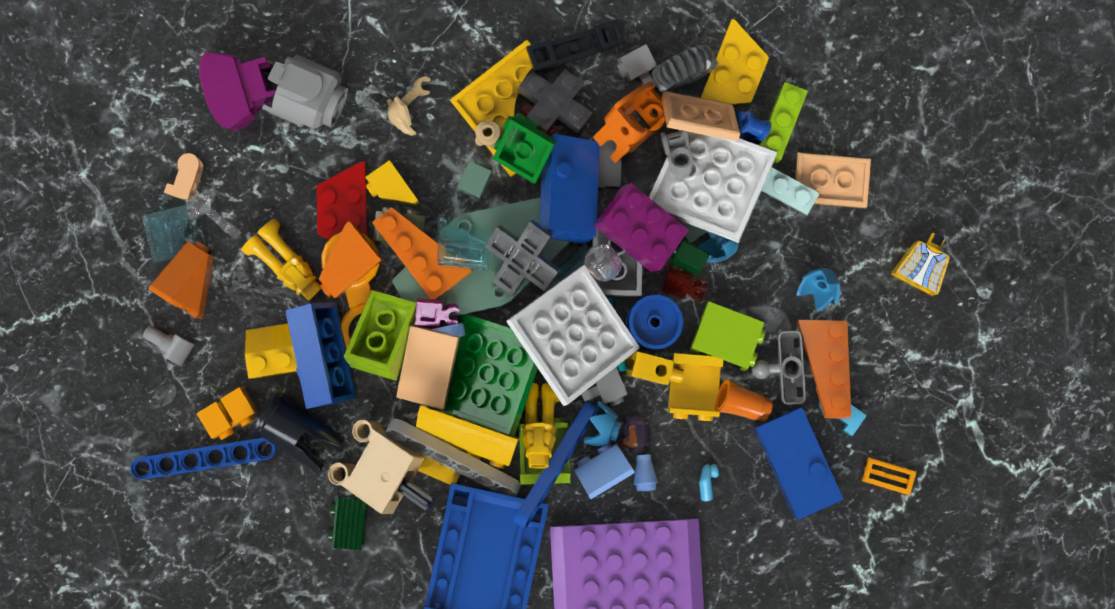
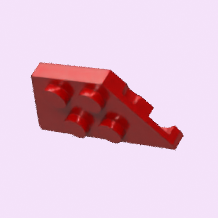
M360 162L316 186L317 234L330 240L332 236L342 232L345 224L349 221H352L361 233L368 236L367 187L365 186L367 185V179L365 178L366 162Z

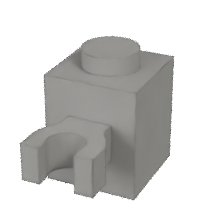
M646 44L617 59L619 62L617 69L623 79L627 77L628 81L639 77L642 85L650 81L653 82L648 71L657 67V64Z
M616 367L597 381L595 387L581 394L584 402L600 395L603 403H609L611 407L624 402L623 396L628 395Z

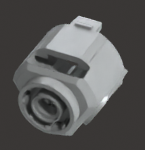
M295 55L293 58L287 57L285 64L275 62L268 80L277 84L278 87L273 103L267 102L263 104L262 109L301 127L306 125L316 129L324 124L332 128L343 110L348 95V88L341 86L342 77L339 72L300 55Z

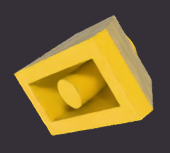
M390 160L365 177L369 182L365 186L373 197L378 195L384 201L412 206L420 204Z

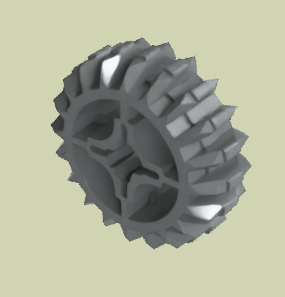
M705 44L677 53L653 69V82L660 92L677 90L712 72L718 64L716 55L710 46Z

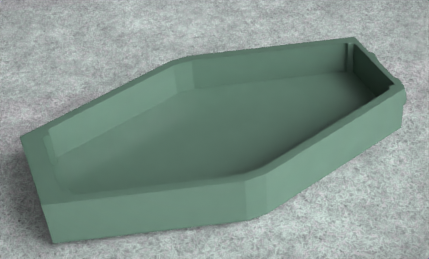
M541 197L462 214L454 218L433 239L473 271L438 298V300H442L443 307L450 303H455L459 306V312L453 311L449 313V316L458 317L464 314L503 307L511 303L531 283L529 279L525 278L516 294L511 296L492 282L504 261L485 248L496 228L500 225L517 238H520L530 221L534 220L539 224ZM550 239L541 255L552 262L571 242ZM406 267L392 279L402 299L416 302L417 298L430 299Z

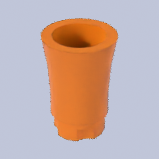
M729 379L722 383L715 402L716 412L733 414L762 422L767 421L773 407L772 399L744 388Z

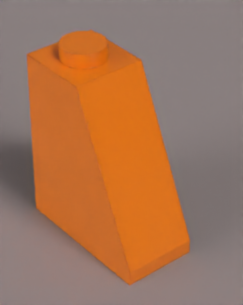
M352 221L345 224L319 277V280L322 282L320 288L328 297L332 295L334 298H338L383 261V258Z

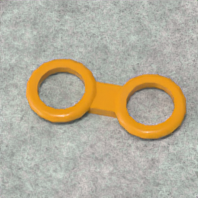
M341 232L332 236L324 246L321 255L323 269ZM363 234L379 254V251L374 241H372L366 234ZM380 263L345 291L350 308L341 321L346 350L351 340V323L357 315L363 312L372 290L370 281L376 276Z

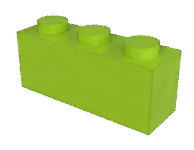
M786 82L780 88L768 119L771 122L770 132L758 144L777 152V157L774 161L776 164L782 159L808 92Z

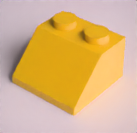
M288 324L246 330L245 359L248 379L297 372V363Z

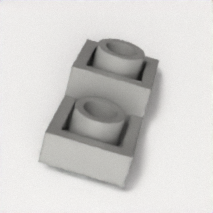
M608 140L599 149L598 186L620 187L621 159L614 163L610 158L617 147L613 140Z

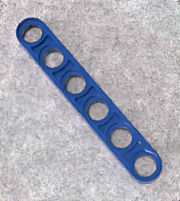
M586 401L549 460V467L544 468L518 510L514 523L524 529L527 528L592 423L590 417L596 416L599 409L598 405L590 401Z
M265 438L140 457L132 462L130 471L135 478L143 480L268 460L276 455L277 446L269 442L272 446V451L269 455L264 456L259 452V445L264 441H269ZM239 445L247 449V456L243 460L237 459L234 454L235 448ZM215 449L220 450L223 454V459L218 464L213 463L210 459V454ZM190 453L196 454L198 457V464L195 467H189L186 464V457ZM165 457L171 458L174 462V467L171 471H165L161 466V462ZM141 461H145L149 465V472L146 475H141L137 471V465Z

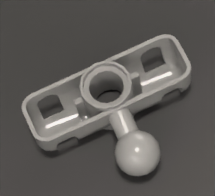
M783 331L777 336L778 363L769 364L765 360H757L751 371L757 379H765L769 374L779 373L781 401L787 405L802 404L806 399L802 336L799 331ZM794 338H799V348H794ZM788 361L796 364V371L792 375L785 371V364ZM797 387H802L803 397H797Z

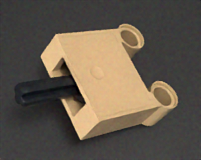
M371 420L357 421L353 426L352 434L357 441L368 443L356 465L352 463H335L329 468L328 477L331 483L343 486L381 514H393L403 495L425 511H429L433 507L435 499L411 482L425 458L411 448L390 438L379 422ZM369 426L370 434L367 437L366 430ZM345 469L346 476L343 479L342 472Z

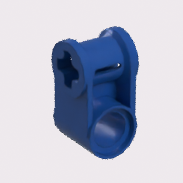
M737 111L736 119L740 131V139L748 142L763 141L768 136L771 129L770 121L756 118L750 111Z

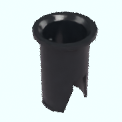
M280 388L248 435L259 434L319 476L323 471L324 465L305 444L299 441L300 437L306 432L313 438L338 447L341 446L345 437L339 435L286 399L282 393L284 389Z

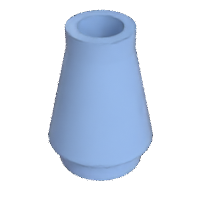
M651 455L636 456L634 477L636 491L656 490L658 480L651 461Z

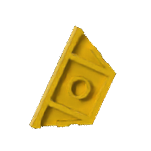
M734 19L729 24L716 57L718 64L710 72L701 98L731 105L751 104L769 57Z

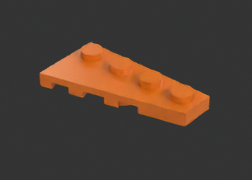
M392 207L372 222L430 299H438L473 272Z
M798 320V330L801 332L803 347L809 359V367L816 383V391L824 418L850 419L851 396L847 321Z

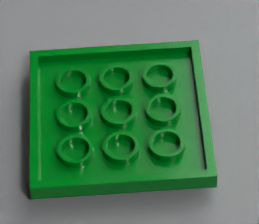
M464 314L460 323L464 324L466 336H462L459 339L446 408L442 411L515 436L538 367L511 328Z

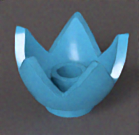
M708 231L710 238L696 245L710 253L706 262L713 263L724 261L734 255L739 243Z
M819 268L808 272L802 277L803 280L799 285L797 296L813 294L818 312L825 308L833 299L834 303L838 305L841 288L839 280L832 270Z
M598 401L597 405L605 412L597 413L596 416L590 417V420L599 431V434L590 435L583 441L592 446L609 445L611 440L616 442L621 432L620 427L622 428L623 423L618 421V415L610 407Z

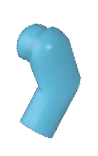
M706 464L702 468L699 480L702 501L713 499L711 478L719 476L716 464Z

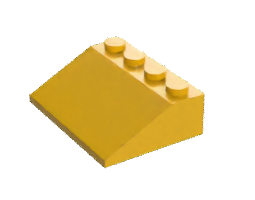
M427 405L420 406L418 411L416 428L457 449L466 451L468 455L478 460L481 457L489 459V464L501 469L504 468V465L510 466L519 437L499 432Z

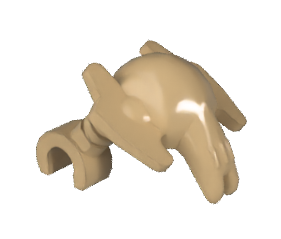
M424 76L415 80L413 88L401 100L398 96L394 98L393 102L391 99L387 100L389 106L387 115L390 122L398 130L400 129L403 133L410 136L417 133L410 127L412 123L407 106L418 96L430 94V91H425L421 87L422 82H430L429 77Z

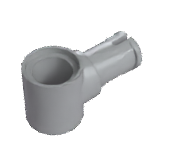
M151 325L143 333V338L160 348V351L163 352V357L180 366L183 365L194 346V343L178 334L167 335Z

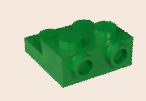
M517 113L514 117L509 116L504 123L503 129L505 133L503 137L500 136L494 145L496 152L493 160L536 184L557 140L538 130L539 124Z

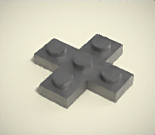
M566 69L553 84L534 71H531L517 90L521 95L536 104L526 117L539 124L538 130L545 134L556 120L566 125L575 133H578L592 114L591 111L574 100L585 83Z
M534 220L529 222L520 238H517L503 226H498L485 248L504 261L492 282L511 296L516 294L525 278L529 279L543 291H546L561 270L541 255L553 234Z

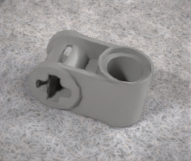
M681 130L670 134L660 133L672 174L677 178L690 176L693 171V158L687 131ZM681 160L687 162L684 166H679L676 163Z

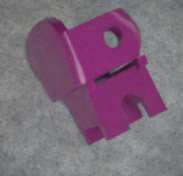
M204 53L201 56L199 77L205 100L214 119L223 128L230 129L233 133L237 132L256 119L255 115L259 113V107H263V104L267 102L273 103L276 90L269 91L263 72L271 69L266 57L241 64L240 59H236L234 55Z

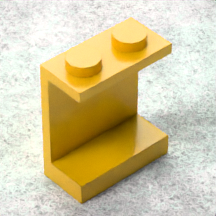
M673 353V367L684 369V376L681 383L670 381L668 413H674L673 418L688 419V415H698V420L713 421V416L719 417L720 412L715 410V402L720 386L721 367H723V360L714 356Z

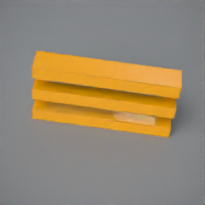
M867 457V464L864 467L861 481L910 495L916 471ZM872 465H879L909 474L910 476L909 479L872 469ZM870 473L907 484L906 489L871 479L869 475Z

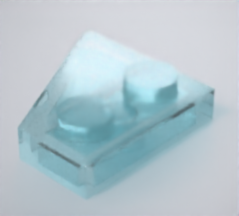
M187 204L142 216L154 264L172 260L182 249L191 212L190 205Z
M440 218L438 221V265L487 270L489 267V250L485 248L487 243L479 238H474L462 228L460 231L446 224L448 220Z

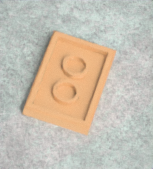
M667 91L663 92L661 100L668 128L738 141L740 131L733 105Z
M798 152L796 154L794 180L820 193L814 204L867 208L871 159Z
M411 325L396 398L444 410L446 408L460 336Z

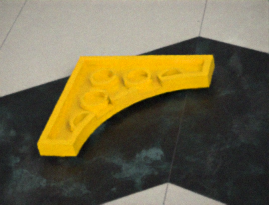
M528 40L524 41L450 99V102L475 133L477 126L481 122L492 121L501 127L502 133L500 136L503 137L505 133L503 129L504 123L509 116H515L516 100L519 94L517 90L533 70L526 47L531 45ZM490 130L484 132V136L486 137L492 135V131ZM486 146L494 156L496 150ZM501 164L510 177L516 174Z

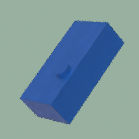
M552 134L550 137L557 140V143L542 172L539 224L553 234L551 239L586 244L596 237V228L593 225L597 221L600 145L592 140Z
M336 302L312 303L285 310L297 363L296 371L300 378L306 409L357 399L350 365L344 358L346 345Z
M802 407L792 409L753 427L793 518L799 520L844 500Z

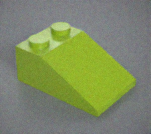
M371 290L344 354V358L350 367L396 381L403 365L409 329L414 324L416 302Z

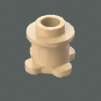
M492 121L481 122L476 128V144L478 146L486 145L494 149V145L502 133L501 127ZM487 130L492 131V135L489 137L484 136V132Z

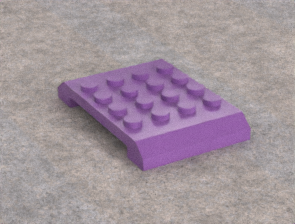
M699 518L550 526L554 609H704Z

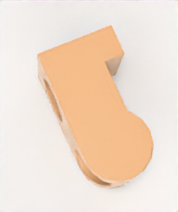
M187 153L183 154L178 160L179 170L174 185L167 183L164 193L193 202L203 171V162L195 155Z

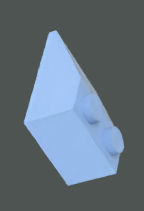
M611 444L604 445L597 449L598 455L593 458L587 455L576 462L578 467L574 471L590 499L635 473L617 444L613 446Z

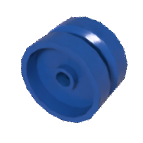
M649 295L631 305L626 312L624 325L641 349L651 351L666 348L677 340L682 331L683 318L679 307L670 298L662 295ZM651 319L657 321V325L654 327L650 323Z

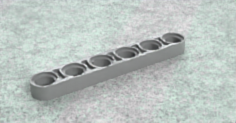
M392 419L390 421L386 434L393 440L497 493L517 496L521 485L515 478L399 419Z

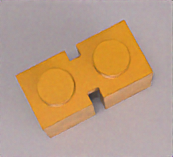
M239 387L220 399L221 402H214L196 414L211 439L220 437L223 440L234 433L232 429L237 425L241 424L242 427H245L255 420L254 415L258 414L259 411L246 389Z

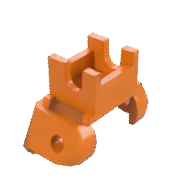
M652 81L642 85L618 101L605 116L606 124L593 136L600 146L604 145L608 140H613L616 143V150L610 156L614 163H617L628 153L634 152L654 133L653 131L666 124L662 100L655 91V84ZM653 108L658 111V116L653 114ZM635 110L650 126L651 129L649 131L646 127L643 128L633 117L632 113Z

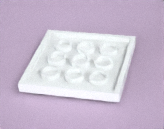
M687 131L693 158L692 173L686 178L675 177L671 172L668 158H666L649 198L675 219L739 243L777 157V152L740 138L738 141ZM681 160L678 161L676 164L679 166H684L687 164V162Z
M585 265L576 269L506 321L563 406L576 399L640 348Z

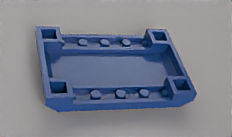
M451 483L424 609H526L549 504L542 502L527 528L524 529L514 523V518L525 498Z

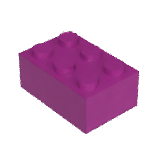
M632 183L620 188L593 225L650 272L662 269L689 231V229Z

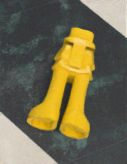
M274 218L257 233L287 263L283 265L257 235L252 236L241 248V251L247 256L256 255L273 270L277 275V279L283 281V285L296 291L297 295L302 294L310 301L321 290L319 283L316 281L317 277L313 276L308 263L303 261L302 256H298L280 237L278 233L280 224Z
M533 383L525 404V427L523 428L524 436L522 439L526 449L525 455L529 459L528 466L530 468H548L549 459L552 457V448L556 440L554 436L556 433L554 428L555 403L561 401L548 383L542 384V423H537L539 386Z

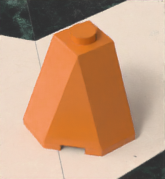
M187 241L148 289L175 307L183 310L185 308L191 316L202 319L205 312L214 256L208 253L210 248L199 241L196 244Z

